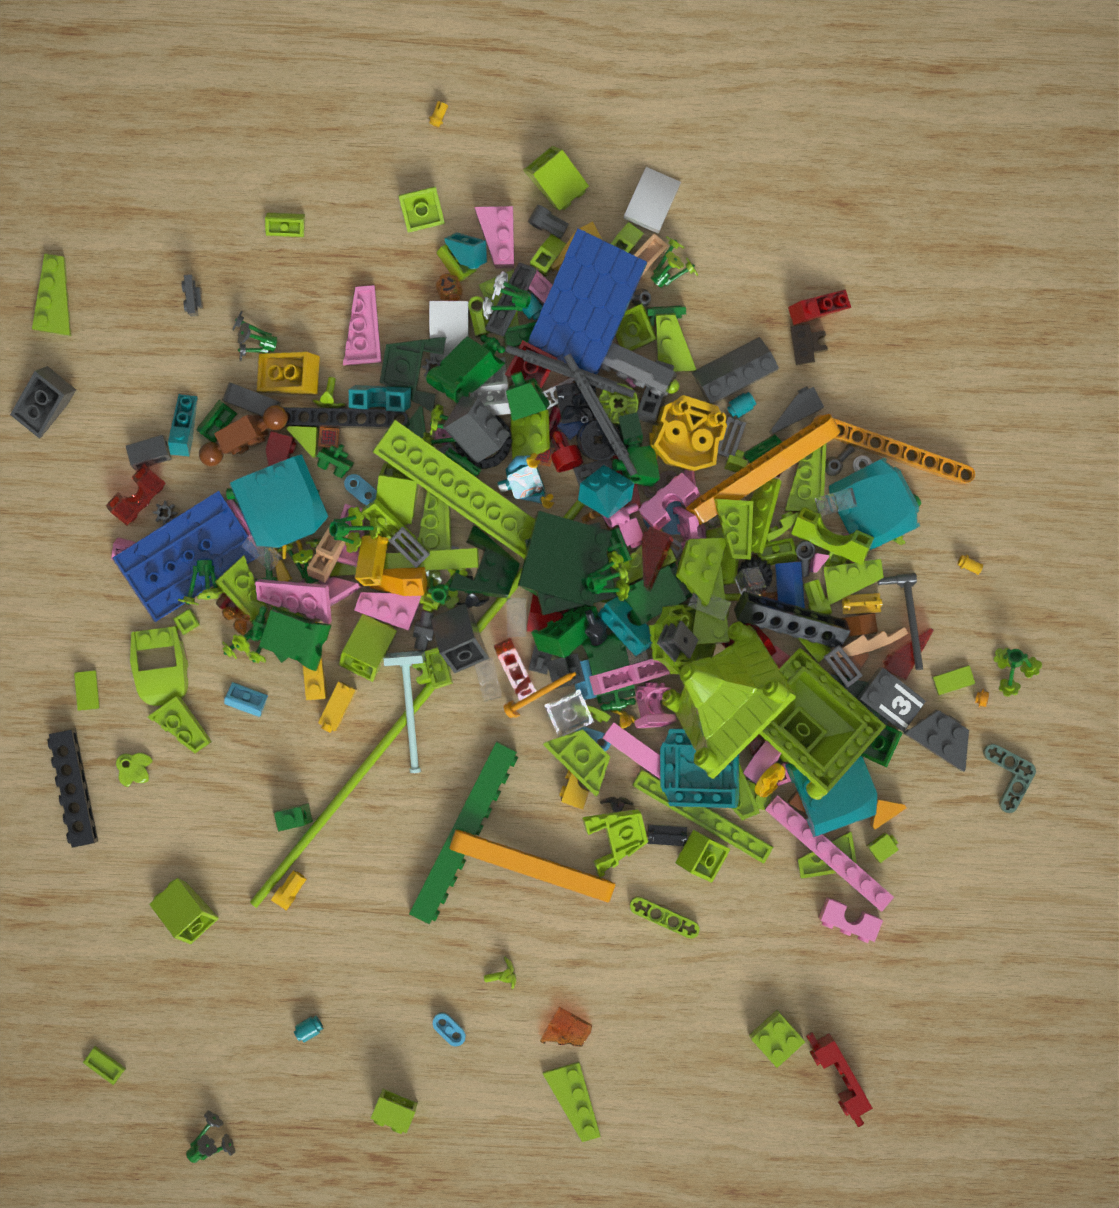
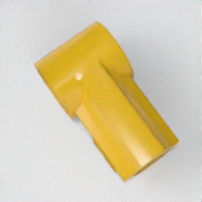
M293 870L283 886H280L271 901L287 911L307 879L301 873Z

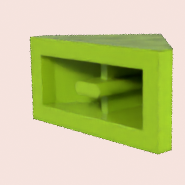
M289 426L287 430L315 459L318 451L319 429L317 427Z

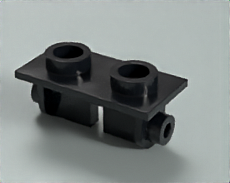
M649 825L648 844L685 846L687 827Z

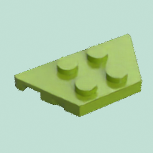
M544 410L515 421L511 417L512 460L516 456H530L532 453L538 455L550 449L549 410Z
M725 538L689 539L686 541L676 576L681 582L686 584L687 589L692 594L695 593L701 599L700 603L703 606H707L710 601L726 546Z
M583 729L552 739L543 744L596 797L598 796L610 755Z

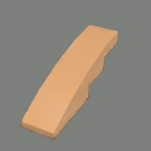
M901 627L888 636L885 631H880L869 639H866L864 635H859L841 648L847 656H854L891 644L909 633L905 627ZM839 651L836 652L837 656L841 658L842 655L839 653Z

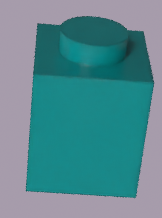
M458 232L444 238L446 245L460 264L468 266L470 269H477L487 263L486 240Z

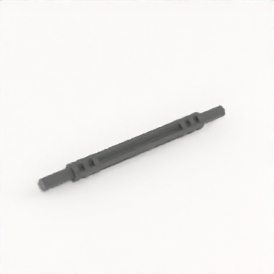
M511 345L506 347L505 352L521 357L523 361L573 378V373L566 363L527 349L524 351ZM582 370L590 385L611 393L617 392L633 398L634 390L618 385V382Z
M571 353L566 355L564 359L573 373L572 377L619 460H622L630 476L636 474L637 471L628 456L630 455L584 372L579 369Z

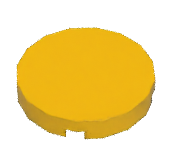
M779 763L770 766L759 778L755 786V793L763 798L771 795L778 788L777 782L784 779L785 768Z

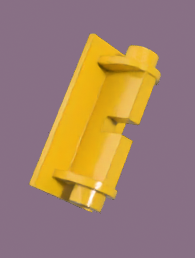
M880 593L849 595L842 599L843 615L881 612L882 599H880Z

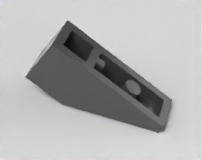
M655 361L664 367L674 370V365ZM646 386L637 411L638 417L641 421L657 425V418L661 407L664 406L666 395L661 394V396L650 392L651 388Z
M806 386L797 391L798 395L794 397L769 431L771 435L824 408L814 387L809 389Z

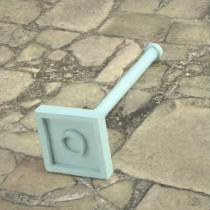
M425 651L387 653L383 658L384 666L400 665L402 667L411 761L409 772L419 773L421 772V767L418 764L410 666L411 664L423 663L426 659Z

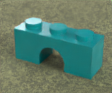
M355 385L349 389V408L369 409L371 407H386V411L405 412L411 407V388Z
M617 596L607 602L597 615L636 657L651 647L649 626L646 623L641 626L633 625L627 618L632 608L625 600L620 601Z

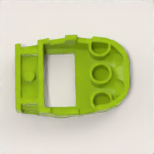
M178 626L131 632L130 664L139 697L149 705L161 706L177 695L183 699L187 693L188 659L185 656L183 642L180 641L177 630H179ZM174 646L177 666L139 671L137 651Z

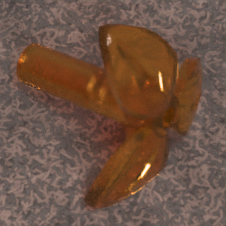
M233 607L224 608L222 610L223 617L228 621L235 618L234 629L239 634L245 635L247 631L246 622L250 620V616L243 614L239 608L237 613Z

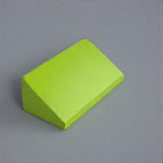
M266 214V236L304 237L305 214Z
M446 244L437 251L438 257L457 283L462 282L477 271L460 264Z
M793 538L765 543L763 554L757 553V559L758 557L761 558V561L765 559L767 565L770 564L771 566L778 563L796 561L797 555Z
M797 638L817 663L824 659V656L831 651L824 644L812 643L806 639Z
M96 670L74 672L77 710L100 709Z

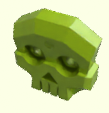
M697 601L684 605L664 606L656 623L649 625L653 660L665 665L670 674H680L681 668L689 662L713 657L716 644L699 645L695 647L690 659L680 651L676 662H674L657 644L666 624L670 626V623H673L677 628L679 621H682L693 633Z

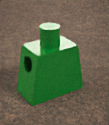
M521 371L512 374L511 378L514 385L506 390L512 420L515 421L547 410L550 403L536 379L532 378L525 381Z
M651 445L627 449L630 454L628 456L637 471L632 476H630L622 460H613V470L622 471L623 476L634 482V484L653 487L660 479L656 452Z
M309 803L273 811L278 832L305 826L313 822Z

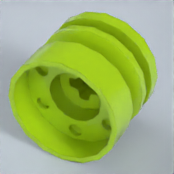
M617 383L618 385H621V386H623V387L632 389V388H630L629 386H627V385H625V384H619V383ZM603 390L599 396L600 403L612 424L616 427L619 425L618 417L638 411L639 402L636 393L631 398L617 392L611 393ZM621 400V401H622V404H621L622 408H620V407L615 408V407H614V405H615V402H614V401H617V402H618V401Z

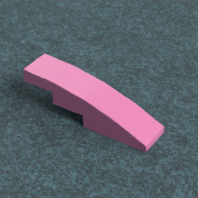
M613 722L602 738L660 779V755Z

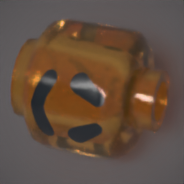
M445 273L436 282L435 287L442 301H458L461 298L463 288L456 275Z

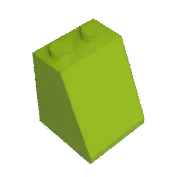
M555 146L548 148L523 169L552 206L559 211L568 208L571 205V201L576 197H581L586 192L585 189L589 187L565 152Z
M384 462L378 477L376 499L403 525L412 524L419 484L391 464Z
M362 614L342 651L339 666L373 682L384 661L383 658L393 643L397 630L390 624H383L377 621L376 618Z
M179 878L171 881L162 893L157 894L149 904L175 939L192 944L219 919L188 883Z

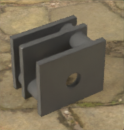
M679 621L677 628L673 623H670V626L667 624L664 626L657 644L676 662L680 651L689 659L691 658L698 639L682 621Z
M578 653L565 658L561 657L547 661L552 682L568 673H577L573 679L555 689L585 681Z

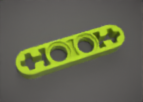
M634 897L630 901L631 911L642 918L690 939L697 937L699 934L698 924L685 916L643 897ZM642 901V906L646 908L647 904H650L647 915L644 914V909L639 908L638 911L635 910L634 902ZM654 908L661 910V916L658 919H654L650 915L651 910ZM671 916H676L679 919L677 926L672 927L668 924V919ZM682 920H685L684 925L688 927L691 924L694 925L695 933L691 932L688 934V930L683 927L682 931L678 930L682 925Z

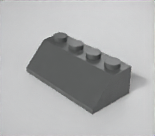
M758 337L693 371L692 374L707 403L714 404L776 372L779 367L771 351L762 339Z

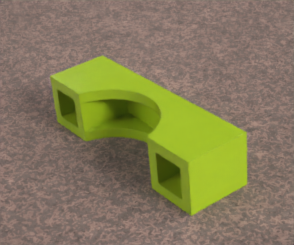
M805 507L799 513L791 533L800 539L811 542L818 547H822L860 565L863 564L874 540V537L858 530L849 535H837L825 527L821 514Z

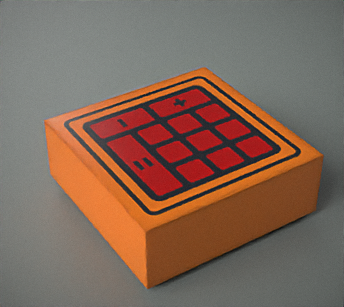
M320 427L318 446L330 448L333 445L338 448L340 429Z
M550 447L544 453L538 454L535 460H540V465L550 467L552 462L551 455L554 453L555 448Z

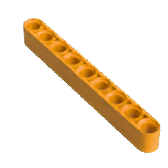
M826 414L698 497L686 507V510L697 517L699 525L718 515L714 499L740 500L838 436L840 429L832 415Z
M818 415V416H816V417L811 421V423L814 422L815 420H817L818 418H820V417L823 416V415ZM834 419L837 426L843 429V434L833 438L834 440L960 484L969 483L975 478V470L968 465ZM853 432H858L861 435L859 442L852 439ZM872 438L879 441L878 448H873L870 445ZM889 445L896 446L897 452L895 455L888 451ZM908 451H912L915 454L913 461L907 459L906 454ZM926 457H929L933 460L932 467H927L925 465L924 461ZM945 463L951 467L949 474L943 471ZM962 470H966L969 473L967 480L962 479Z
M455 830L449 849L605 902H610L616 886L612 881L461 830Z

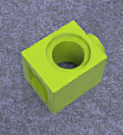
M885 832L866 845L879 863H882L899 850L896 846L898 842L895 837Z

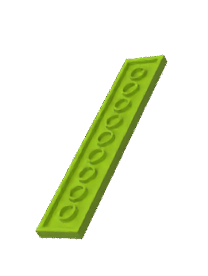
M394 420L372 452L525 559L527 551L524 540L530 539L535 519Z

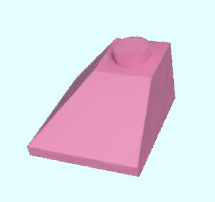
M328 577L326 583L319 581L320 585H328L330 607L363 587L360 583L335 577Z

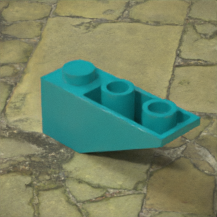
M178 394L168 439L170 455L190 456L198 396Z

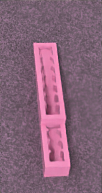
M652 658L589 676L593 694L598 695L670 674L665 665Z

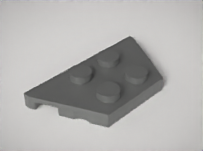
M935 710L927 718L917 722L914 727L903 732L904 735L950 765L965 772L969 730L939 710Z

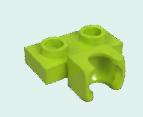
M438 647L425 651L426 661L424 660L423 663L412 665L418 671L423 670V674L416 678L418 684L432 682L434 689L453 684L449 665L440 655Z

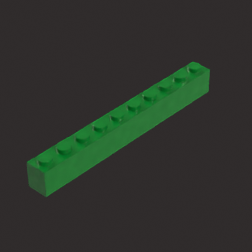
M496 741L409 915L429 925L432 920L436 921L440 913L437 910L440 903L444 904L449 896L446 893L448 887H453L458 878L455 876L457 869L462 870L466 862L464 854L449 849L455 830L479 836L484 826L481 824L483 818L488 819L493 809L489 807L492 800L497 801L501 793L498 789L501 783H506L510 775L507 771L510 766L514 767L518 759L516 750Z

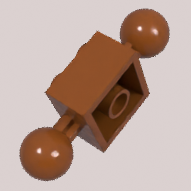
M273 405L264 411L262 419L260 415H246L214 433L219 442L218 444L207 442L201 446L199 450L200 461L206 466L213 467L222 461L224 454L236 455L239 453V455H242L250 450V446L254 444L258 446L266 441L265 438L270 435L267 430L268 428L279 430L286 425L288 421L287 412L281 406Z

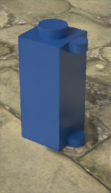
M801 562L775 564L778 601L805 608Z

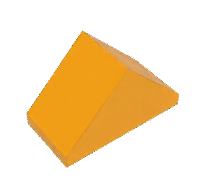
M877 799L876 815L871 817V827L877 829L907 807L902 803Z

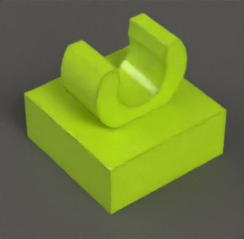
M737 450L735 456L729 455L724 469L736 473L744 468L748 462L742 459L744 452Z

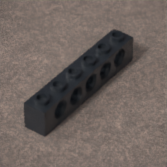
M743 591L734 608L736 618L741 623H749L762 629L767 628L776 633L788 634L794 638L806 639L812 643L817 642L829 648H835L838 645L842 647L850 633L848 623L844 619Z
M76 729L49 734L47 743L53 753L51 763L53 768H56L57 776H55V783L60 788L59 802L64 808L63 822L68 827L67 841L71 844L72 848L98 842V836ZM63 745L68 748V754L66 756L62 755L60 752V749ZM66 764L70 765L72 768V772L70 775L66 774L64 771V767ZM70 783L75 785V793L69 792L68 785ZM73 802L79 804L80 809L78 812L72 810ZM77 821L83 823L82 831L76 829L75 824Z

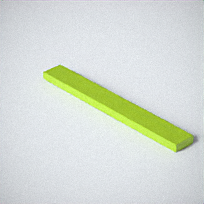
M478 548L428 551L430 555L418 566L425 567V571L479 568ZM407 552L416 562L419 560L412 552ZM402 553L386 554L384 569L416 568ZM336 562L330 576L355 575L357 567Z
M643 769L640 770L632 784L635 788L763 864L774 848L707 807L669 806L667 796L660 787V779Z

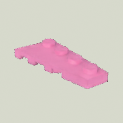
M375 285L355 287L343 366L382 363Z
M258 579L255 582L257 600L276 607L288 608L289 611L294 613H303L308 618H317L326 624L332 622L328 585Z

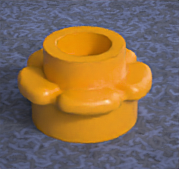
M984 689L981 692H977L975 703L979 704V708L980 706L987 707L990 692H986Z

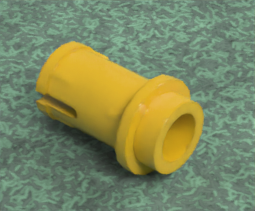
M437 101L432 116H429V123L435 127L443 125L442 120L448 105Z
M961 555L957 562L960 569L965 568L976 575H979L983 568L982 563L970 559L968 555Z

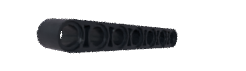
M283 407L290 414V419L285 425L287 427L388 429L399 415L405 416V421L402 423L403 426L407 428L410 423L409 416L403 411ZM303 413L309 414V419L306 422L301 421ZM323 413H327L328 420L321 423L320 416ZM341 414H347L348 418L344 423L339 422ZM366 414V421L362 424L358 423L359 415ZM382 414L385 415V422L378 424L377 417Z

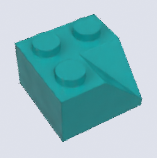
M603 465L580 483L578 501L609 519L632 500L634 482Z

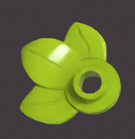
M140 752L134 755L121 754L116 760V766L119 770V781L126 787H129L132 781L137 783L148 782L149 775L145 767L152 763V758ZM123 761H129L130 763L126 767L122 765Z

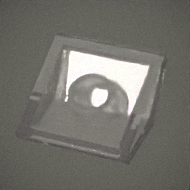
M580 690L544 705L558 737L567 735L594 722Z

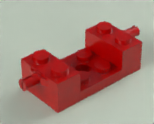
M813 1032L808 1033L806 1037L812 1048L809 1052L817 1066L821 1064L823 1069L834 1064L839 1074H844L841 1078L848 1089L838 1094L841 1099L838 1103L846 1116L850 1115L852 1120L855 1121L857 1127L862 1126L864 1122L860 1116L873 1108L830 1033L818 1040Z

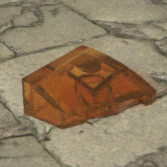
M558 1007L540 1042L546 1044V1041L558 1042V1045L571 1044L582 1047L591 1033L592 1024Z

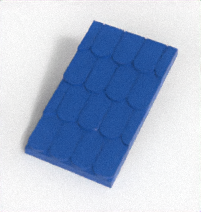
M577 228L528 343L566 364L567 362L564 357L571 353L579 369L597 375L644 272L647 261Z
M217 491L120 552L112 559L153 621L157 622L185 604V602L178 601V599L188 596L193 566H197V560H212L215 577L218 579L243 555L246 558L247 564L261 555L220 492ZM197 573L192 598L206 590L205 576H199V573ZM209 576L210 587H212V579L211 576Z

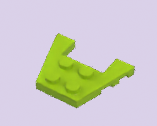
M638 809L582 818L588 835L604 828L606 829L611 853L594 860L596 873L599 878L603 877L605 871L611 866L613 868L619 864L618 861L626 855L629 857L648 843L642 814Z

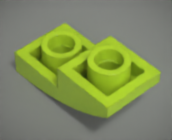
M790 511L781 515L782 519L778 521L781 528L778 529V526L770 528L766 542L777 538L787 531L797 520L798 512L793 514Z
M573 703L571 705L573 708L572 713L579 718L583 716L587 718L592 712L594 713L592 717L602 723L603 720L608 722L611 717L608 713L590 705Z

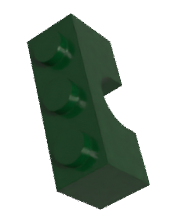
M638 413L618 417V431L626 449L642 447L643 433Z

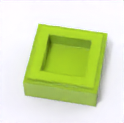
M191 609L173 618L183 635L200 626Z

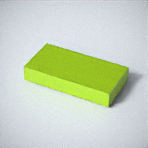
M970 665L932 677L938 695L975 684Z
M96 1046L93 1047L83 1061V1064L112 1085L117 1082L126 1069Z

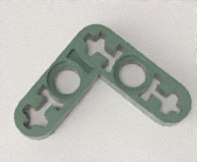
M988 744L983 750L984 757L1013 773L999 801V807L1002 811L1013 813L1017 810L1032 782L1036 768L1032 763L995 744ZM995 747V752L1002 755L1001 758H998L993 755L990 758V753L988 752V750H993ZM1008 756L1014 758V764L1011 767H1007L1004 762ZM1018 765L1023 767L1029 766L1030 774L1026 773L1024 776V771L1017 768ZM1016 782L1022 784V790L1019 793H1015L1012 788ZM1009 792L1012 795L1018 796L1017 799L1012 798L1011 804H1013V807H1008L1007 809H1005L1006 805L1004 804V802L1010 801L1012 797L1008 795Z

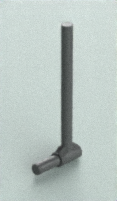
M916 573L884 577L877 581L878 585L897 584L904 588L916 670H923L912 587L917 583Z

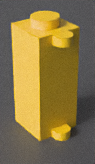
M371 535L362 536L355 579L363 586L381 585L389 539L380 535L375 539H372Z
M341 681L337 683L318 724L322 725L321 729L329 733L332 730H338L357 689Z

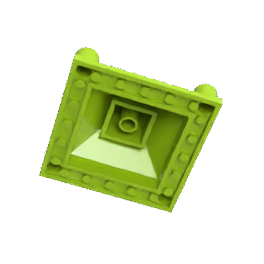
M735 622L729 627L728 636L734 641L733 644L712 658L698 659L689 662L681 668L679 675L684 685L682 693L675 689H670L664 692L662 696V704L675 712L692 746L696 750L694 763L705 770L712 779L797 697L754 628L750 625L746 626L741 622Z
M799 648L780 668L781 673L797 697L759 734L781 753L779 759L794 764L803 775L807 776L810 782L806 786V791L810 797L818 800L834 787L886 725L804 650Z

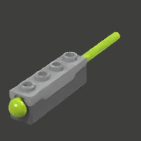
M613 342L611 343L602 363V370L617 372L616 376L621 379L634 380L633 384L641 388L647 386L651 388L650 392L661 396V394L667 396L668 393L673 394L679 390L680 386L676 380L677 374L675 371Z

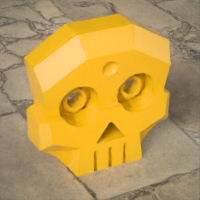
M681 395L675 401L661 407L657 418L659 427L653 437L651 447L665 464L687 471H696L714 466L717 462L719 441L724 439L727 428L725 422L726 415L723 412L721 413L716 405ZM691 417L697 418V420L692 423ZM674 428L678 431L677 435L673 434ZM700 437L704 438L703 444L699 442Z

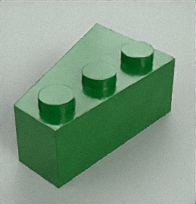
M587 605L575 607L562 614L563 618L554 623L552 620L549 621L544 629L540 631L537 629L533 630L531 633L537 649L562 658L569 656L572 651L583 644L588 638L585 633L588 625L585 612L592 610L596 618L599 617L597 615V608Z

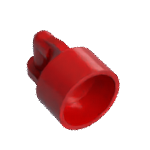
M555 431L552 436V442L556 451L551 455V459L556 472H566L581 465L583 459L577 445L569 446L565 434Z

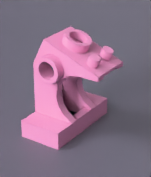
M645 682V686H637L636 699L641 718L634 721L636 728L666 727L677 721L675 714L665 713L660 705L663 693L671 689L670 687H665V683H660V686H658L657 682Z

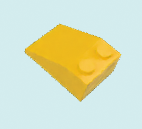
M309 352L259 354L257 392L300 395L318 394L320 356Z

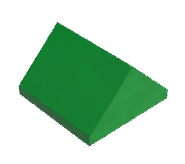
M886 725L861 756L887 768L903 732Z

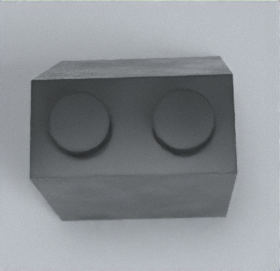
M466 604L431 618L439 653L454 673L489 659L474 616Z

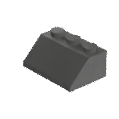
M462 396L443 425V428L476 463L500 450L509 436V432L485 405L475 397Z

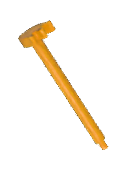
M568 673L513 704V700L504 704L505 713L510 718L520 716V713L516 710L573 679L577 673Z

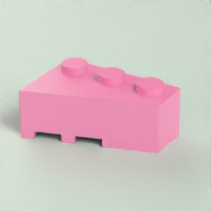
M513 206L475 207V212L495 268H514Z
M361 592L354 611L409 631L420 605L421 596Z

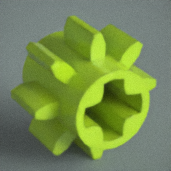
M426 590L425 594L421 596L420 604H423L422 609L431 613L433 609L438 611L441 603L435 602L431 597V593Z

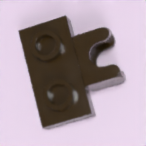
M810 324L791 327L796 365L815 363L814 353L828 351L826 345L818 344V340L826 336L825 331L811 333Z

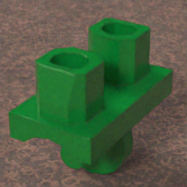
M340 444L338 448L331 445L330 449L323 447L317 454V457H319L317 467L327 470L331 463L336 466L333 474L339 478L344 477L353 467L354 462L347 459L349 454L343 451L345 447L343 444Z
M619 527L611 530L612 534L607 552L616 551L623 557L624 562L632 560Z

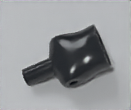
M587 610L585 615L588 625L585 633L590 639L592 646H599L607 639V626L601 618L594 617L592 610Z

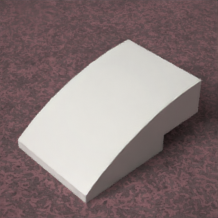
M646 167L624 214V219L659 234L681 182Z
M429 301L430 338L447 337L444 354L430 353V361H433L434 356L437 358L436 362L443 360L464 338L469 337L468 301Z
M505 357L499 358L505 362ZM506 362L477 390L470 393V397L478 398L493 416L511 414L506 394L508 389L507 376L505 375Z

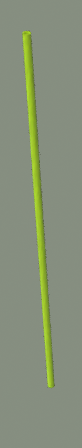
M577 499L563 518L573 520L585 504ZM522 568L515 576L508 597H498L476 623L480 634L519 587L518 583ZM432 682L427 683L414 699V715L435 690ZM406 710L251 899L250 903L257 908L406 726Z

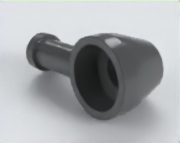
M637 289L631 301L635 306L643 304L646 307L651 302V294L646 289ZM643 294L646 296L645 301L642 300Z
M848 444L837 457L827 458L825 472L831 476L838 475L843 468L842 462L855 449ZM832 462H836V463H837V468H836V469H832V467H831V463H832Z
M804 540L796 545L795 551L796 555L801 559L802 577L809 576V559L814 556L815 547L811 542ZM802 546H806L804 551H801Z

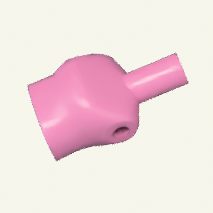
M635 503L625 508L622 507L609 519L605 516L603 518L610 528L626 524L630 520L629 514L638 511L639 507Z

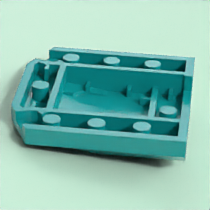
M302 454L243 476L230 483V487L256 547L280 548L314 534L329 517Z
M882 458L829 485V496L848 533L852 534L858 530L874 537L870 550L920 527V522H917L919 505L901 471L897 467L893 468L888 464L886 458Z
M669 729L668 735L660 748V787L667 796L669 806L737 808L739 801V754L712 779L705 770L694 763L696 750L692 746L685 730Z
M862 756L854 762L834 787L818 800L810 797L806 791V786L810 782L807 776L803 775L794 764L788 763L785 765L791 782L795 783L808 816L806 820L813 838L876 815L877 791Z

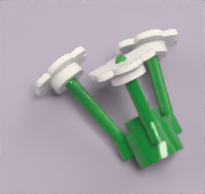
M502 271L495 279L492 299L494 300L495 295L499 296L501 292L513 296L512 303L515 306H494L491 299L485 297V301H483V314L486 319H490V314L494 310H518L522 312L523 308L527 309L529 307L531 294L507 283L508 274ZM505 286H506V287H508V288H510V289H512V290H514V291H516V292H512V291H509V290H506V289H503V288H505Z

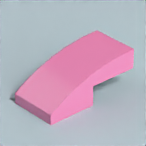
M765 741L743 774L757 784L762 774L777 762L781 753L769 741Z

